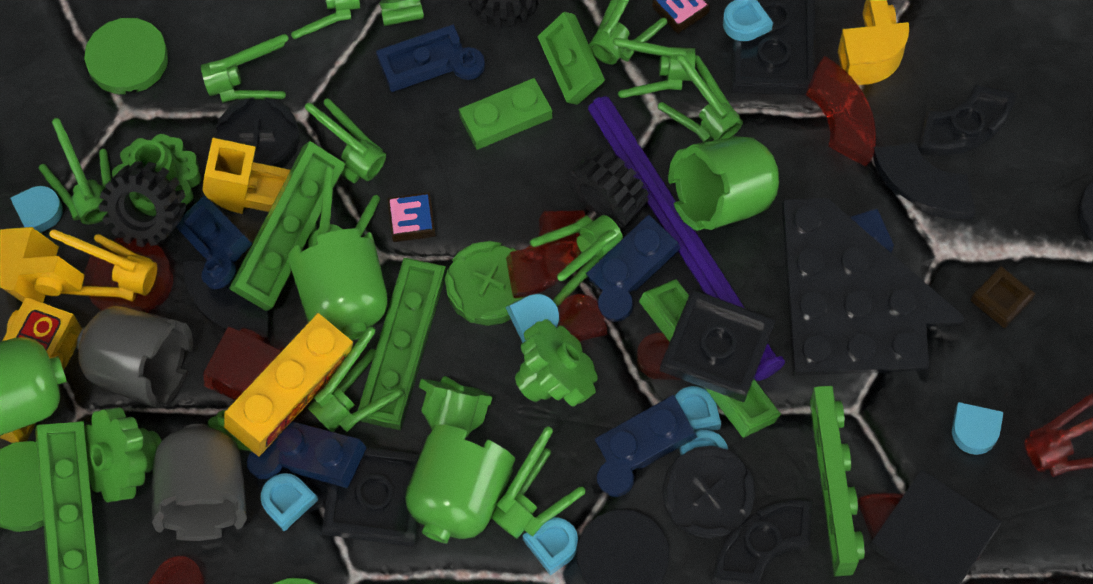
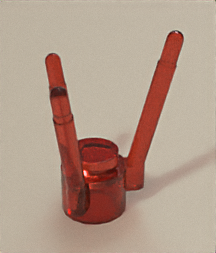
M1093 393L1086 396L1044 427L1030 432L1031 437L1025 439L1027 454L1039 472L1049 469L1051 475L1055 477L1067 471L1093 468V457L1067 461L1068 456L1074 453L1071 439L1093 429V417L1065 431L1059 429L1093 405Z

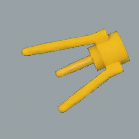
M54 229L49 232L50 237L66 245L114 264L112 280L118 282L119 286H82L81 291L61 292V294L120 297L133 302L137 293L145 296L151 291L158 269L157 263L153 262L152 259L138 255L101 234H96L94 240L114 253Z

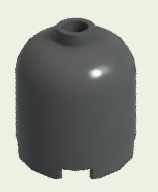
M122 306L109 307L98 312L87 326L81 330L78 336L77 348L79 350L80 369L88 381L99 388L156 407L158 402L169 404L177 395L187 377L188 371L181 369L185 350L190 352L193 350L192 331L187 323Z
M191 424L164 438L158 445L153 460L152 524L155 530L159 533L165 528L176 531L177 540L204 541L221 538L222 529L233 524L236 529L242 528L247 520L242 458L237 443L232 437L223 431L209 428L204 424Z

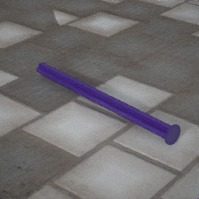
M607 96L595 98L593 103L588 106V112L618 159L621 158L625 162L624 166L627 169L632 168L636 173L634 177L641 179L644 183L642 188L648 192V206L662 228L679 243L681 249L678 253L703 292L709 296L745 308L696 231L684 223L675 210L674 202L676 200L610 98ZM768 343L755 374V381H761L772 376L785 364L783 357H777Z

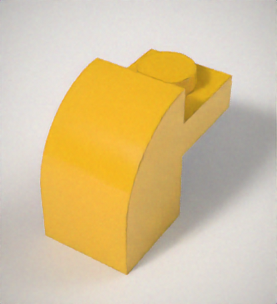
M866 0L862 13L865 27L842 29L838 56L845 87L873 84L885 80L897 70L901 63L909 36V22L896 23L894 5H888L887 0Z
M212 138L204 174L203 192L210 201L232 212L243 214L244 207L269 212L290 170L253 162L255 146Z
M33 227L0 229V288L21 302L27 297L43 303L45 295L59 296L61 292L81 291L85 275L59 256H56L59 246Z

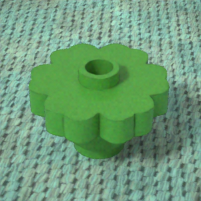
M165 134L156 135L152 140L138 138L133 141L130 146L120 152L123 164L116 166L112 170V176L114 177L128 164L131 167L134 162L142 161L144 168L148 162L156 163V172H159L164 167L170 171L166 176L169 181L175 177L178 179L180 184L175 190H184L186 197L181 203H186V205L192 202L194 198L191 188L197 186L202 179L199 172V162L195 153L186 151L181 139L176 137L170 138ZM130 192V200L137 210L149 216L156 215L155 206L149 198L138 192Z
M544 319L542 322H536L524 332L526 341L521 344V350L525 361L520 365V371L516 373L515 380L525 397L534 402H538L541 399L547 400L551 397L556 400L564 398L569 405L576 406L596 393L593 384L598 380V376L594 370V364L590 357L582 352L578 339L570 334L565 327L558 326L556 328L548 319Z
M120 407L94 411L92 414V424L84 427L91 487L96 493L102 492L106 502L132 499L136 495V486L144 484L145 473L153 469L154 455L158 445L161 443V439L154 431L138 428L135 418L126 417L124 410Z

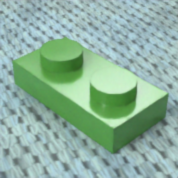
M563 12L537 36L567 103L578 105L605 81L575 14Z
M532 78L460 108L459 115L476 150L552 119V109L536 79Z

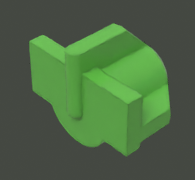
M447 376L442 377L441 382L421 379L419 388L426 391L421 411L431 430L435 424L449 425L467 430L466 437H468L471 431L484 422L492 396L479 388L462 386Z

